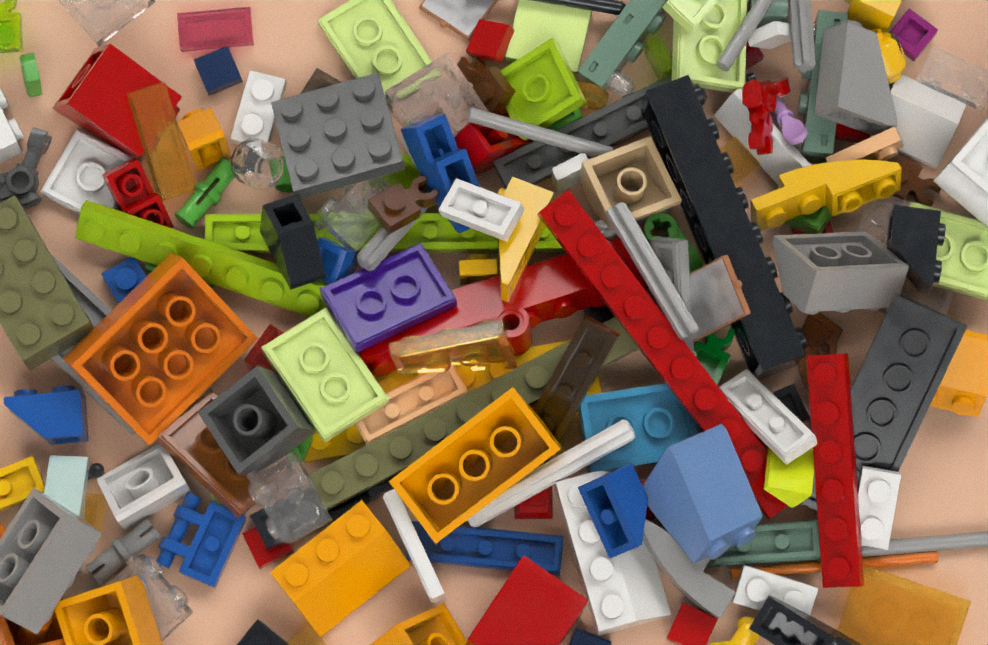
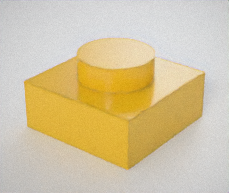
M473 254L467 256V260H459L460 284H471L498 275L497 259H489V256L486 254Z

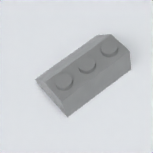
M866 231L774 235L772 241L783 294L797 305V309L803 313L811 315L818 314L819 311L846 313L852 309L877 311L880 308L889 307L895 292L901 295L909 266Z
M35 488L32 489L0 539V615L38 634L43 625L52 617L54 608L65 591L72 586L75 576L86 558L95 550L97 541L102 533L87 521Z

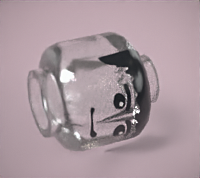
M249 138L242 141L234 149L231 156L233 175L239 182L258 190H267L276 186L286 163L284 153L277 145L259 138Z

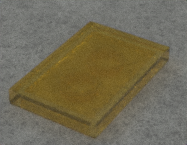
M863 564L864 586L851 587L837 628L838 631L862 645H957L971 601Z

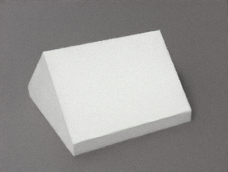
M902 75L899 80L895 81L890 91L897 118L896 130L904 147L897 149V151L937 169L967 103Z
M159 443L96 479L114 517L125 531L183 498L187 493L192 492L172 456Z

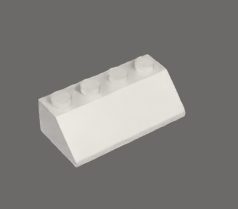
M614 470L591 472L555 482L554 488L584 594L588 599L587 604L597 636L671 616L656 562L645 546L644 541H642L641 546L609 559L579 492V486Z

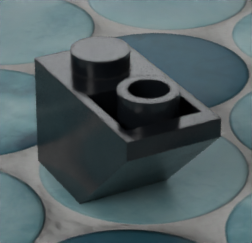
M298 195L262 205L260 233L290 290L325 279L326 273L313 222Z
M895 205L889 215L886 248L909 266L906 277L920 293H928L933 283H939L942 270V261L936 260L937 246H943L946 225L940 223L941 211Z

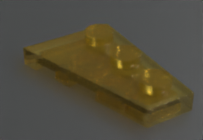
M503 320L481 321L475 326L461 329L446 328L436 334L421 337L407 336L400 341L389 343L390 355L399 374L445 372L450 369L451 365L470 366V371L484 370L487 363H504L505 369H515L518 367L517 357Z

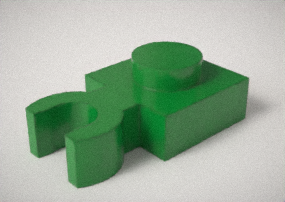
M731 328L725 338H717L712 333L704 337L706 344L699 341L694 343V352L692 353L717 385L720 383L731 356L723 352L733 342L735 331Z

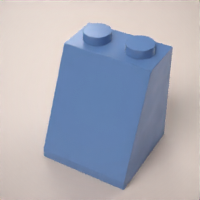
M723 424L669 446L643 484L644 491L648 497L647 506L694 564L707 557L714 560L735 544L737 547L747 544L755 536L754 528L763 517L727 429Z

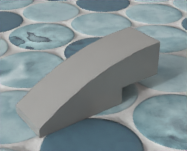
M645 518L643 541L659 568L689 600L712 617L720 619L736 591L703 572L710 560L709 557L694 564L669 532Z

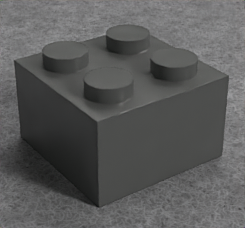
M260 366L253 368L198 412L237 474L252 478H258L315 433L276 372Z

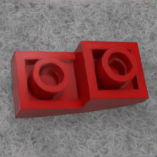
M133 158L102 174L121 212L174 228L160 195L154 193L139 159Z

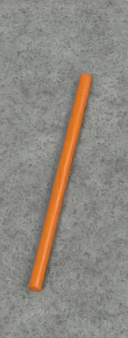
M937 551L862 557L863 569L938 563ZM821 561L753 566L754 568L780 576L822 572ZM742 567L730 568L731 580L739 579Z

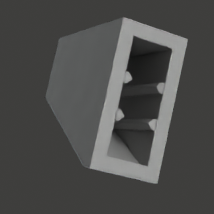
M851 20L842 21L840 25L824 30L814 115L870 135L884 132L892 127L897 128L896 113L876 32L865 29L861 23Z

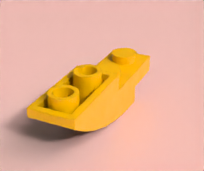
M842 160L815 164L780 174L779 189L750 200L751 222L755 221L760 231L767 228L779 227L786 221L799 215L812 214L825 205L832 217L843 212H853L861 205L877 199H886L895 192L900 191L902 168L896 162Z

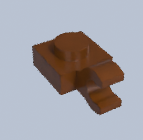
M461 57L454 68L462 79L473 84L468 94L480 110L500 115L516 92L496 66H486L479 57H475L471 64L465 57Z

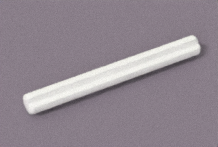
M621 420L535 468L467 521L472 527H479L554 485L555 482L565 479L635 439L632 426L627 420Z

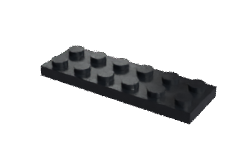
M896 292L851 386L858 488L862 466L899 471L967 328V324ZM814 471L812 495L801 502V504L817 510Z

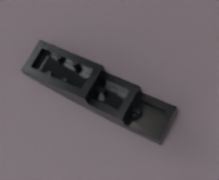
M771 595L768 596L749 628L774 645H862L833 627Z

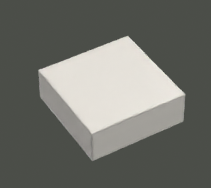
M774 21L755 29L748 40L749 46L771 50L790 42V23Z
M581 153L552 168V183L558 193L579 183L582 162L588 160L585 153Z

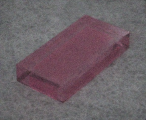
M251 7L177 13L181 52L221 49L226 46L228 48L254 46Z

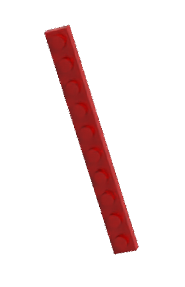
M567 190L537 213L539 218L699 429L704 432L720 424H723L727 429L759 508L765 516L771 519L787 507V504L764 490L768 451L683 339L678 338L667 318L570 190Z

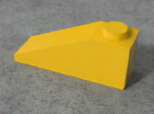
M513 176L507 188L501 187L497 193L520 202L525 210L508 241L498 239L501 300L509 302L546 227L537 213L554 201V192Z

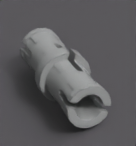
M146 518L122 539L115 538L111 542L113 546L91 563L86 564L85 567L101 585L126 563L129 565L133 564L136 561L134 559L135 556L162 537L155 528L151 530L153 525Z

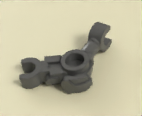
M33 127L28 138V150L22 165L17 163L16 167L10 172L0 174V203L14 195L21 199L19 201L24 209L31 208L41 202L42 198L36 193L39 186V172L36 168L41 156L46 153L51 143L52 137L47 135L48 132Z

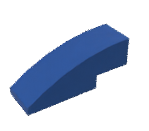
M446 114L430 115L400 129L420 175H425L427 178V188L430 192L435 189L439 192L436 202L439 207L456 178L480 187L466 148L458 149ZM448 219L457 233L470 229V227Z

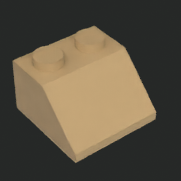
M651 136L582 162L579 182L593 211L612 230L614 228L606 216V211L616 203L624 202L637 221L682 202Z

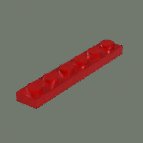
M848 353L807 356L812 433L817 439V445L813 447L822 585L823 588L864 586Z

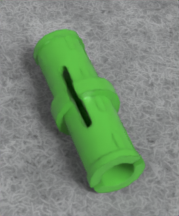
M220 158L218 164L203 181H198L193 186L195 191L180 210L175 213V217L186 227L194 229L197 222L212 205L216 206L221 201L220 195L235 177L232 173L231 162L225 158ZM237 168V170L235 169L234 171H236V173H237V175H238V174H239V170H238V168ZM215 182H217V184L213 187V189H211V191L207 194L204 200L198 205L197 203L201 200V198H203V196L207 193L211 186Z

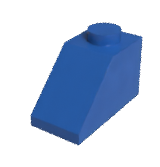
M632 463L578 487L609 559L642 545L648 497Z

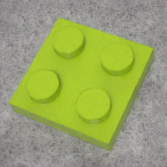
M553 38L500 71L516 91L505 107L509 117L512 119L547 128L587 103L558 42Z

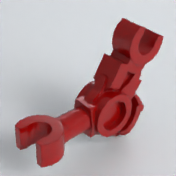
M783 77L775 82H770V79L762 82L753 79L743 86L742 104L748 108L749 121L751 122V131L748 137L749 149H757V155L773 153V140L770 132H773L772 116L769 113L775 111L776 97L784 96L791 92L788 77Z

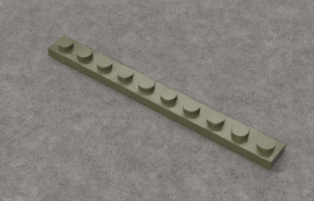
M615 317L602 323L620 334L602 368L639 350ZM571 340L307 475V479L324 512L399 474L512 387L517 390L529 406L538 402Z

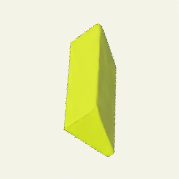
M768 447L764 490L789 507L794 508L812 495L814 479L813 448L786 465Z

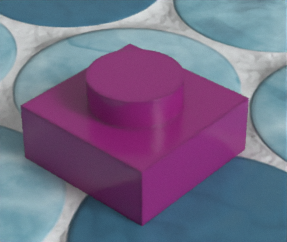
M909 8L890 33H894L898 37L904 55L915 62L936 36L938 29Z

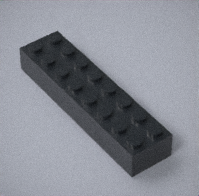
M689 75L647 90L641 112L648 124L654 144L682 199L681 209L704 264L706 265L721 256L728 255L737 279L742 282L741 289L751 314L730 324V327L735 331L734 336L748 370L758 380H762L795 367L806 355L804 349L807 348V341L802 329L799 326L794 328L789 316L793 312L789 298L783 292H779L774 279L778 277V273L770 256L765 258L760 246L763 243L760 228L755 221L750 223L745 209L749 208L747 197L742 187L736 188L732 180L731 174L734 173L731 159L727 152L721 153L716 141L720 139L718 128L713 118H706L702 108L705 105L703 92L698 84L693 85Z

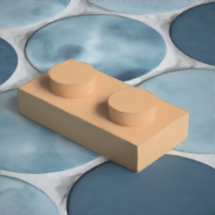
M892 127L826 157L827 162L875 159L887 161L898 155L897 149L904 147L896 128Z

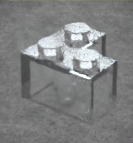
M449 53L444 54L385 91L388 107L402 128L430 115L446 114L452 134L455 137L470 123L466 121L470 107L489 112Z

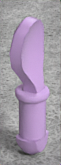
M776 97V108L772 113L775 115L777 123L782 126V134L786 142L790 145L801 143L808 134L807 128L800 120L794 118L793 112L786 107L784 99Z

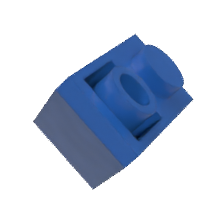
M56 386L52 388L50 393L37 394L35 389H21L14 391V396L4 397V405L9 411L50 445L89 441L86 397L81 390H75V386Z

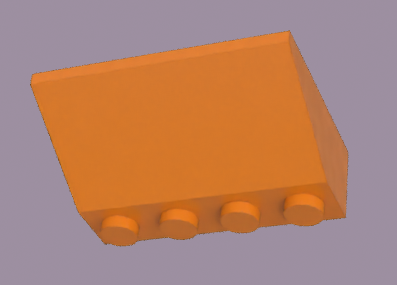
M170 253L62 360L150 446L158 438V435L198 399L258 337L183 257Z

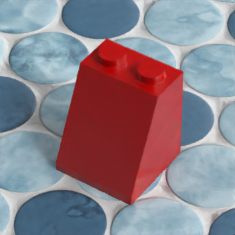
M109 43L93 50L52 109L112 147L134 158H138L142 154L148 156L159 141V138L155 135L163 124L166 126L170 125L178 115L180 108L176 105L182 96Z
M523 555L468 637L466 645H561L581 617L588 599Z

